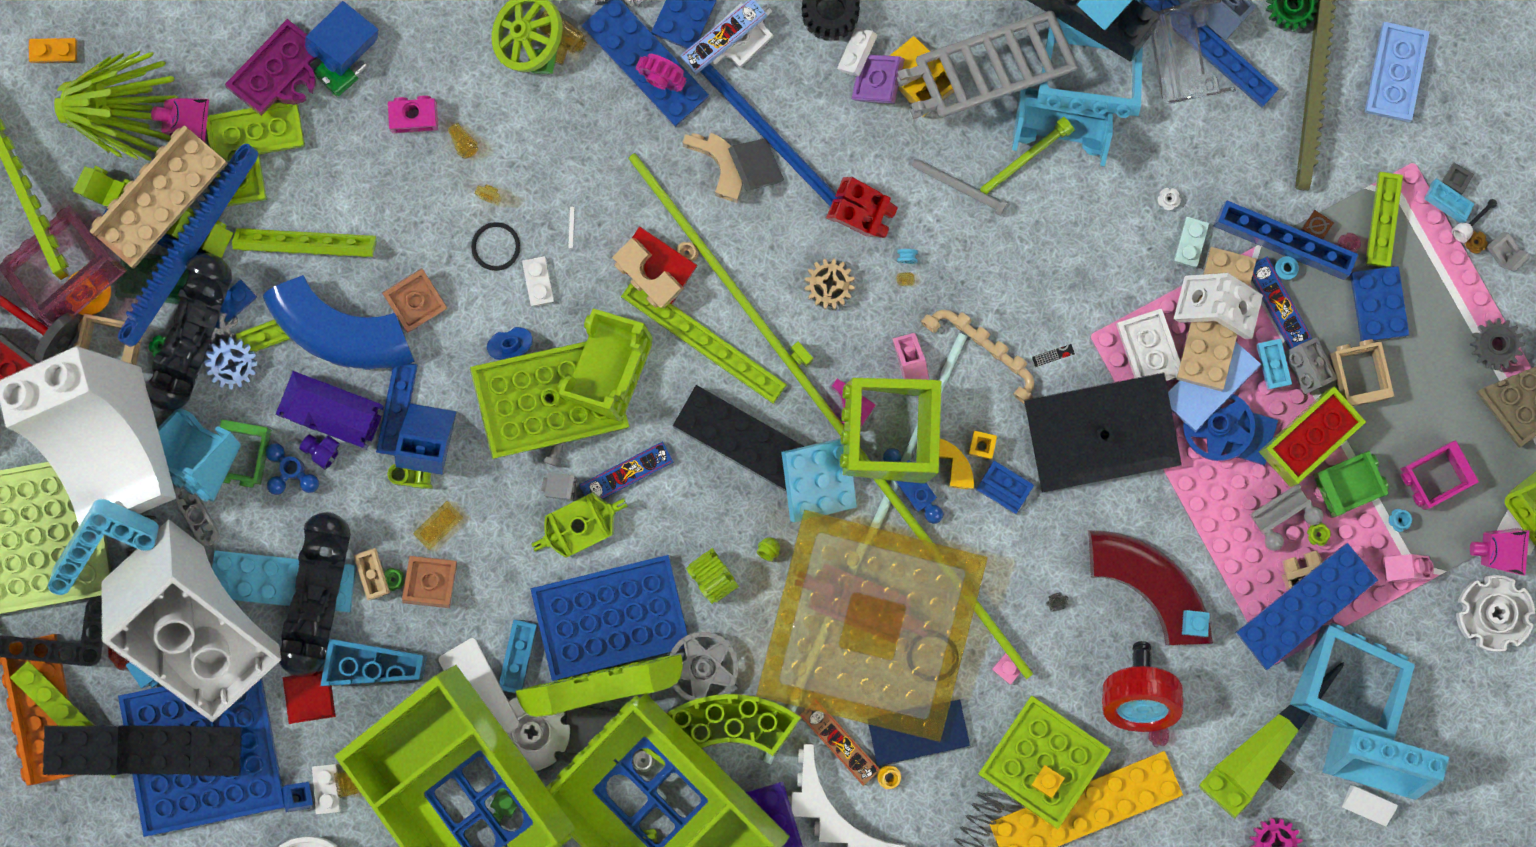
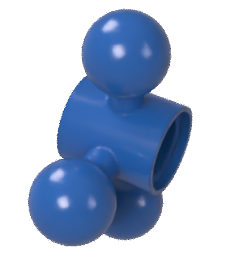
M272 443L266 448V457L270 461L280 462L279 469L281 475L271 477L267 482V489L271 494H282L286 488L285 482L288 478L299 479L301 489L306 493H313L318 489V478L312 474L306 475L304 473L305 466L301 460L295 457H286L282 445ZM291 462H296L298 466L294 474H289L287 471V467Z

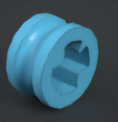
M897 250V254L900 255L897 258L898 263H918V259L915 258L918 250Z

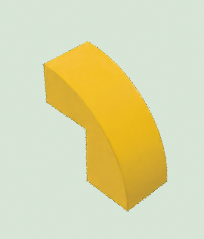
M940 438L939 458L951 459L949 488L974 489L973 473L967 458L955 445Z

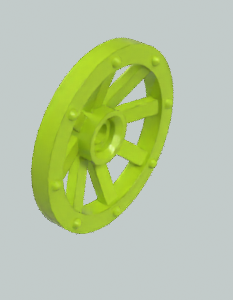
M509 0L497 14L492 28V47L498 60L504 66L517 72H532L543 67L554 56L561 42V15L557 7L550 0ZM534 3L523 18V5ZM543 6L549 16L532 21ZM515 11V21H507L510 15ZM551 24L550 38L537 33V28ZM504 27L510 29V33L503 39ZM533 40L546 45L545 49L538 56L531 44ZM514 41L512 56L510 58L507 55L505 48L508 47ZM522 44L530 61L519 62Z

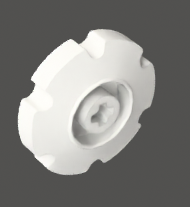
M1500 575L1485 576L1483 584L1479 581H1473L1462 591L1458 603L1462 605L1463 609L1461 612L1456 613L1457 623L1466 639L1475 637L1476 647L1487 651H1506L1508 643L1512 646H1518L1531 633L1533 624L1529 622L1528 618L1531 614H1535L1534 603L1525 588H1519L1518 590L1515 588L1514 579ZM1495 610H1499V614L1496 615L1497 617L1492 616Z
M517 697L510 700L509 703L520 722V727L508 734L510 739L533 770L544 769L557 761L555 753L557 751L565 752L570 740V725H565L562 722V717L566 715V712L540 717L530 716L522 709ZM533 725L535 726L534 730L538 731V735H534L531 739L530 734L526 733V729H530Z

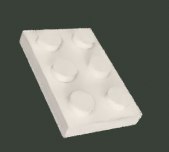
M1162 308L1116 324L1134 378L1162 372L1165 374L1166 381L1177 378L1180 359Z

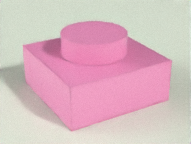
M1006 653L992 668L995 673L1010 685L1021 673Z

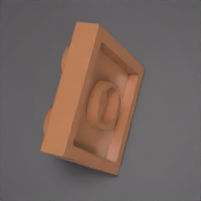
M423 268L382 292L407 333L447 309V306Z
M409 556L402 602L405 604L450 608L457 561Z

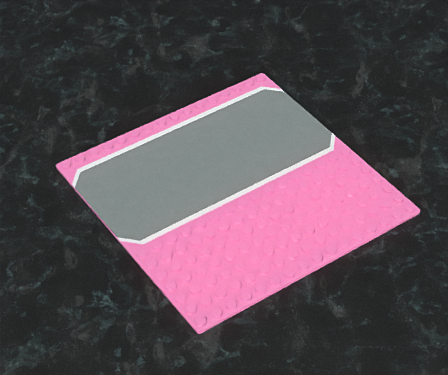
M1411 163L1393 173L1403 175L1390 267L1399 266L1409 336L1374 341V343L1382 342L1394 397L1353 406L1366 423L1299 483L1301 490L1307 499H1310L1313 507H1318L1323 512L1321 523L1325 524L1331 532V537L1328 539L1327 544L1318 546V544L1313 545L1309 542L1307 531L1311 525L1305 521V511L1302 509L1272 529L1273 532L1282 535L1284 544L1277 551L1269 550L1265 545V535L1261 533L1250 514L1291 487L1267 461L1263 466L1237 457L1227 461H1212L1201 457L1187 443L1183 429L1184 422L1172 412L1182 465L1163 470L1247 622L1286 592L1285 583L1281 576L1285 574L1282 561L1296 557L1300 569L1306 568L1307 564L1304 554L1317 550L1322 561H1324L1345 543L1352 547L1378 581L1323 626L1334 623L1345 627L1430 581H1387L1385 557L1408 554L1430 556L1434 566L1432 579L1474 557L1470 554L1471 542H1483L1484 532L1498 529L1508 510L1504 502L1505 497L1513 488L1536 471V436L1518 448L1476 393L1479 389L1532 367L1524 353L1522 356H1515L1518 361L1517 363L1513 364L1509 361V368L1506 369L1501 364L1499 370H1494V365L1485 368V362L1477 363L1478 355H1472L1475 347L1470 346V343L1476 339L1472 334L1480 332L1477 327L1479 325L1486 327L1485 321L1491 320L1493 324L1497 318L1501 319V324L1505 320L1461 242L1452 235L1453 228L1444 212L1424 199L1429 186L1415 163ZM1376 182L1319 212L1334 222L1323 240L1358 254L1352 272L1386 268L1365 264ZM1307 219L1296 224L1293 228L1301 230ZM1259 245L1241 254L1256 258V262L1268 256L1274 269L1276 262L1280 258L1285 257ZM1297 261L1299 265L1297 275L1290 280H1283L1281 278L1280 280L1312 339L1318 338L1333 368L1330 354L1337 351L1336 347L1350 344L1351 348L1360 346L1359 342H1361L1351 276L1342 280ZM1284 264V270L1290 272L1291 266ZM1251 280L1250 287L1257 291L1253 281ZM1182 286L1092 333L1091 340L1115 382L1134 378L1116 324L1161 308L1181 362L1191 323H1179L1174 320ZM1263 300L1261 301L1253 338L1244 339L1238 334L1236 342L1258 362H1260L1256 346L1258 343L1281 339L1284 353L1290 350ZM1494 338L1492 347L1497 351L1502 349V342L1500 339ZM1371 351L1341 358L1350 396L1380 390ZM1286 358L1292 385L1267 390L1262 366H1260L1234 395L1244 400L1253 413L1278 420L1274 433L1275 437L1326 390L1332 387L1338 390L1337 381L1335 380L1304 394ZM1175 378L1166 381L1168 392L1179 380ZM1228 399L1221 408L1223 409L1235 401ZM1191 437L1197 447L1208 453L1207 439ZM1456 440L1479 482L1430 509L1423 510L1422 507H1418L1412 497L1414 493L1411 487L1406 486L1403 482L1400 468ZM1370 451L1371 455L1374 454L1379 462L1378 471L1380 475L1384 476L1388 482L1389 489L1387 491L1389 494L1331 518L1312 474ZM1445 452L1412 470L1428 500L1461 483ZM1401 509L1410 513L1412 523L1409 529L1397 532L1393 529V526H1390L1388 519L1392 515L1391 512L1393 510ZM1317 532V536L1320 537L1321 533ZM1320 628L1277 663L1314 644Z

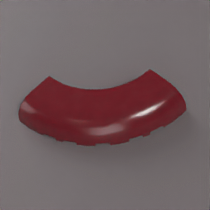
M1088 530L1091 578L1114 580L1129 586L1140 594L1157 614L1162 626L1165 645L1213 644L1210 622L1208 637L1182 635L1183 613L1185 610L1207 611L1195 586L1173 560L1160 550L1137 538L1116 532Z

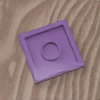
M869 55L860 76H856L851 99L860 102L895 104L899 87L896 79L898 77L897 71L902 70L904 58L901 56Z

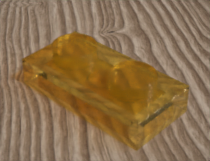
M446 501L413 534L430 551L464 517Z

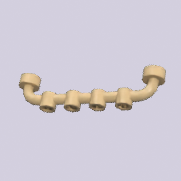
M939 310L931 316L926 314L921 320V324L932 333H936L941 327L939 323L941 319L949 320L958 330L966 333L976 344L985 348L994 358L1003 362L1013 373L1025 380L1024 388L1018 387L1013 393L1015 398L1023 404L1024 400L1034 398L1031 395L1034 389V379L1032 374L1025 368L1027 362L1017 355L1013 359L1006 354L1009 348L1002 342L997 341L994 344L988 340L990 333L984 328L974 329L969 325L972 321L971 318L965 313L961 312L959 315H956L949 310Z

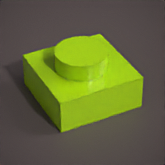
M799 341L791 347L793 353L790 356L799 366L803 363L807 367L813 362L814 358Z

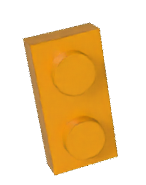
M29 39V62H77V39Z

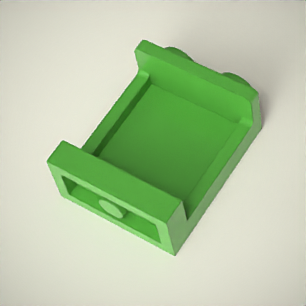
M1370 451L1312 474L1331 518L1389 494L1387 491L1389 489L1388 482L1384 476L1380 475L1378 471L1379 462L1374 454L1371 455Z

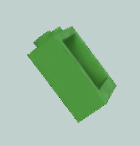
M221 419L220 427L229 432L261 437L254 477L227 473L223 483L230 484L231 480L240 481L239 486L253 488L254 484L261 485L266 462L265 452L269 446L272 429Z

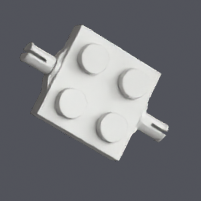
M740 3V4H739L734 10H732L724 19H726L729 15H731L735 10H737V9H738L740 6H742L743 4ZM767 5L762 8L767 16L772 13V10L768 9ZM762 20L713 60V65L716 66L718 62L726 57L741 68L773 38V34L765 27Z

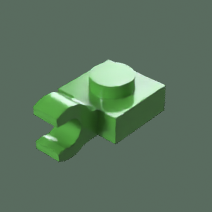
M505 788L498 790L490 805L491 808L495 809L493 816L499 824L504 815L511 818L518 806Z

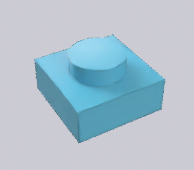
M1185 610L1183 613L1182 635L1208 637L1210 613Z

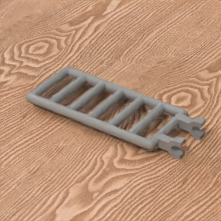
M1047 11L919 55L916 58L918 66L897 71L898 77L896 79L901 87L923 77L932 97L925 101L911 103L912 109H910L913 119L937 110L941 117H946L1073 73L1078 70V65L1055 13ZM1047 21L1067 65L1056 69L1052 65L1035 26ZM1027 29L1045 70L1044 73L1032 76L1014 35L1015 32ZM1003 36L1007 40L1024 79L1012 84L992 40ZM980 44L984 45L1001 83V88L992 91L988 90L971 47ZM962 51L980 95L969 99L966 97L949 58V55ZM939 58L958 100V103L945 106L927 65L928 62Z

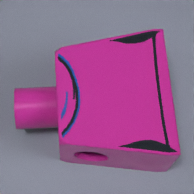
M173 98L165 100L164 108L157 106L152 108L151 119L162 122L161 132L163 134L171 136L176 129L182 128L185 125L205 143L209 99Z
M1521 528L1486 531L1483 533V542H1471L1470 554L1471 556H1481V565L1525 576L1529 531Z

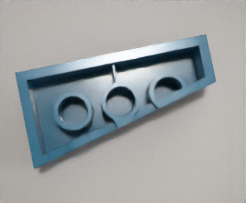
M329 639L320 686L423 679L427 655Z

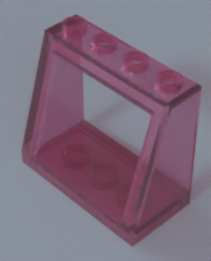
M70 205L61 209L56 214V217L49 222L51 227L48 230L51 235L53 234L56 237L68 225L72 224L96 257L40 305L37 303L14 273L41 249L35 234L30 239L23 241L20 247L12 254L7 255L0 264V271L36 320L47 327H50L58 318L66 313H71L75 316L127 271L111 250L89 232L91 230L89 224Z

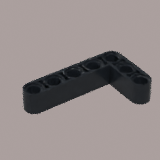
M92 598L86 604L80 644L0 635V658L86 667L97 665L100 662L103 648L102 613L93 615L90 612V605L94 602L102 604V598ZM90 626H98L101 631L99 637L96 639L89 638L86 635L87 629ZM15 641H19L23 645V651L18 655H13L9 651L10 645ZM39 644H44L48 648L47 655L41 658L35 656V647ZM62 647H70L73 651L72 657L68 660H62L59 657V650ZM88 649H93L97 652V659L92 663H88L83 659V654Z

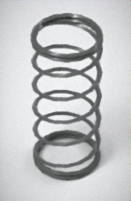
M977 792V797L987 801L997 809L994 810L972 803V806L977 811H980V809L976 806L992 812L1002 813L1001 809L1005 807L1003 804ZM987 814L984 815L993 822H989L972 815H965L966 818L970 820L972 823L975 822L971 818L991 825L996 824V822ZM982 826L979 827L987 834L975 831L967 827H960V829L968 835L970 834L966 830L983 836H990V833ZM973 837V839L977 841L980 845H976L959 838H954V841L961 846H963V844L960 842L975 847H984V844L975 837Z

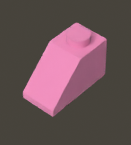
M911 333L892 338L903 379L929 380L926 360L916 334Z

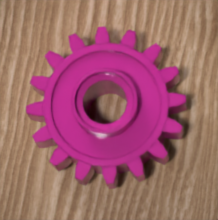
M648 54L647 57H640L636 65V70L639 71V74L644 75L648 83L659 89L665 90L668 88L671 91L673 89L678 92L682 91L686 83V78L683 77V69L659 55Z

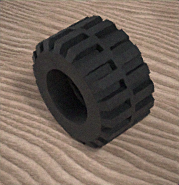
M802 0L803 23L808 26L807 30L810 33H815L817 38L822 36L825 41H829V38H834V41L839 40V36H843V38L848 36V32H852L855 24L858 22L860 0H838L844 6V13L839 18L833 20L825 19L818 13L817 5L822 0Z

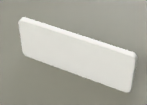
M474 638L468 639L439 657V663L443 671L454 665L459 667L507 735L520 727L518 718L478 642Z

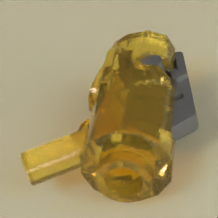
M546 9L538 19L549 16ZM559 11L562 19V38L555 63L563 65L567 50L572 54L576 51L580 53L586 46L587 41H585L586 35L578 30V22ZM551 24L540 27L539 29L550 38Z

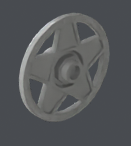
M696 632L682 638L674 646L669 656L675 655L684 644L687 660L682 662L683 670L680 679L691 680L692 696L684 692L678 684L673 685L676 692L683 698L692 701L706 697L712 683L727 686L718 695L728 694L737 680L739 670L737 655L729 642L721 636L710 632ZM709 637L719 642L705 650L695 638ZM728 650L733 660V675L721 665Z

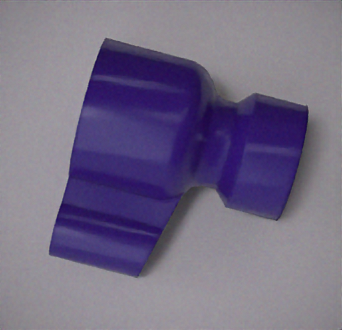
M309 434L304 438L299 449L305 454L310 453L312 461L326 470L333 463L329 461L331 456L334 460L339 453L337 449L340 443L329 435L319 443L316 437Z

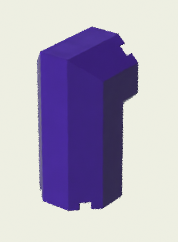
M293 371L275 415L367 450L369 446L365 443L367 440L372 442L382 415L378 414V409L383 411L384 406Z

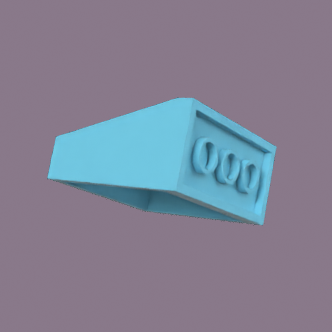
M1331 623L1330 625L1321 626L1290 705L1338 727L1356 729L1394 740L1415 664L1409 662V658L1405 655L1387 652V647L1381 644L1373 643L1372 645L1365 642L1366 638L1359 634L1352 633L1350 635L1344 632L1345 628L1340 625ZM1335 638L1400 668L1378 726L1318 699Z
M1334 727L1322 773L1417 800L1443 781L1449 757L1360 730Z

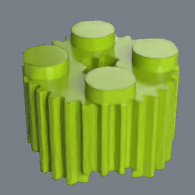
M713 548L686 567L689 575L699 585V590L711 604L717 603L739 587L738 583L734 580V576L721 559L718 558V554Z

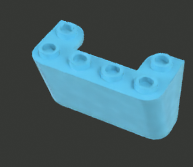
M179 408L158 428L172 483L178 488L183 486L191 495L196 493L205 502L208 500L214 502L241 444L231 432L217 426L214 429L219 434L217 435L203 428L192 413Z

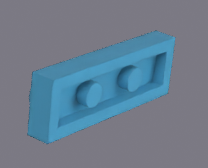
M513 619L499 681L503 691L516 693V690L523 689L537 624Z

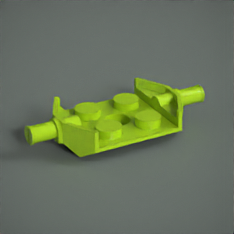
M592 492L545 515V536L531 543L532 547L541 544L534 548V551L537 552L542 548L550 546L557 553L567 558L614 535V515L616 512L628 507L627 503L618 506L626 502L625 498L609 504ZM575 519H580L584 522L585 528L582 532H576L572 528V523Z

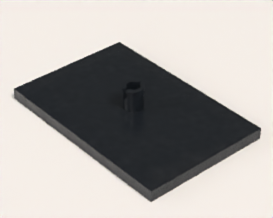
M1164 372L1024 400L1042 493L1182 465ZM1103 430H1107V435L1100 437V433Z

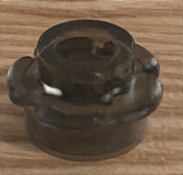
M1061 592L1050 595L1048 597L1049 600L1046 602L1051 612L1060 611L1069 606L1067 602L1068 596H1063Z

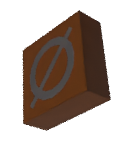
M1314 210L1301 228V231L1324 239L1334 222Z

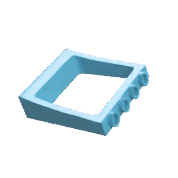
M1057 18L1068 44L1108 49ZM1049 25L1045 49L1051 60L1053 46L1057 41ZM1143 46L1132 60L1131 99L1052 89L1048 87L1047 81L1039 84L1037 103L1047 104L1052 109L1059 106L1070 107L1075 112L1082 111L1083 109L1093 110L1098 115L1105 114L1106 112L1116 113L1121 118H1126L1129 115L1139 116L1142 93ZM1042 65V71H1041V73H1044L1045 70H1044L1043 65Z

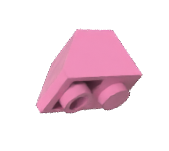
M1408 554L1384 558L1386 577L1389 582L1432 580L1434 566L1430 556Z

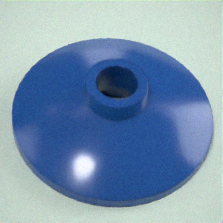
M514 327L509 332H497L488 341L487 352L492 358L497 360L521 356L531 347L533 343L532 335L527 329L521 327Z

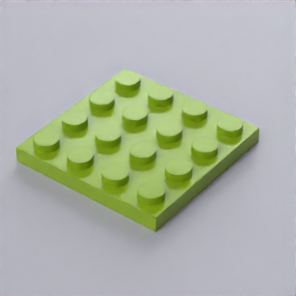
M1031 695L978 775L1058 830L1111 749ZM1044 765L1065 778L1052 799L1031 786Z

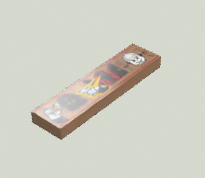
M817 699L799 714L862 786L880 771L877 765Z

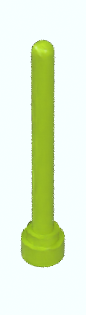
M1063 116L1056 122L1057 125L1054 126L1052 132L980 188V191L988 194L1059 137L1063 138L1064 136L1068 137L1075 131L1072 124Z

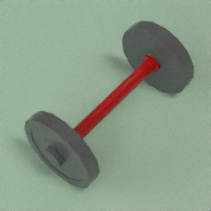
M0 295V306L43 335L35 352V360L40 363L65 352L76 337L80 319L73 314L66 313L48 328Z

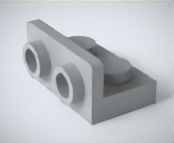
M1317 337L1285 352V356L1304 394L1338 379Z

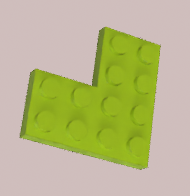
M275 103L262 116L252 108L208 115L206 129L209 147L226 162H229L237 149L245 143H248L258 151L256 162L226 207L267 200L260 160L261 154L305 147L298 104Z

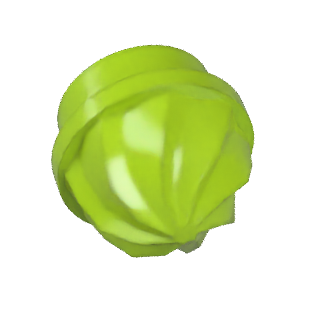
M767 537L759 542L756 552L764 560L772 562L774 558L779 556L781 546L775 538Z

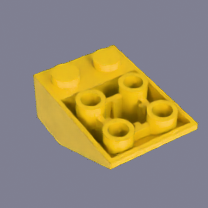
M913 36L889 56H901L904 58L902 69H910L918 66L916 63L917 56L931 51ZM936 59L928 62L927 65L944 101L954 93V90L941 61ZM923 77L898 87V90L910 104L932 98Z

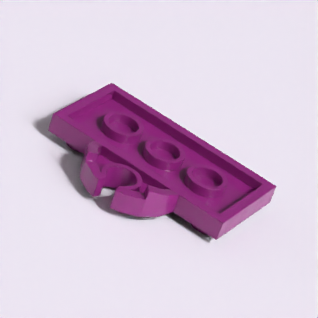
M286 19L225 83V87L261 116L276 100L291 105L307 101L303 93L295 91L298 85H306L312 94L315 91L316 79L313 69L309 65L316 58L312 57L305 48L307 34L290 20Z

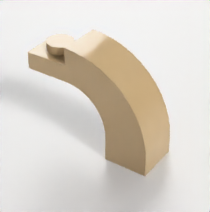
M692 133L691 136L685 134L683 140L684 148L710 156L720 168L721 174L715 196L738 203L743 183L728 150L731 145L713 133H710L708 141H705V137L699 134Z

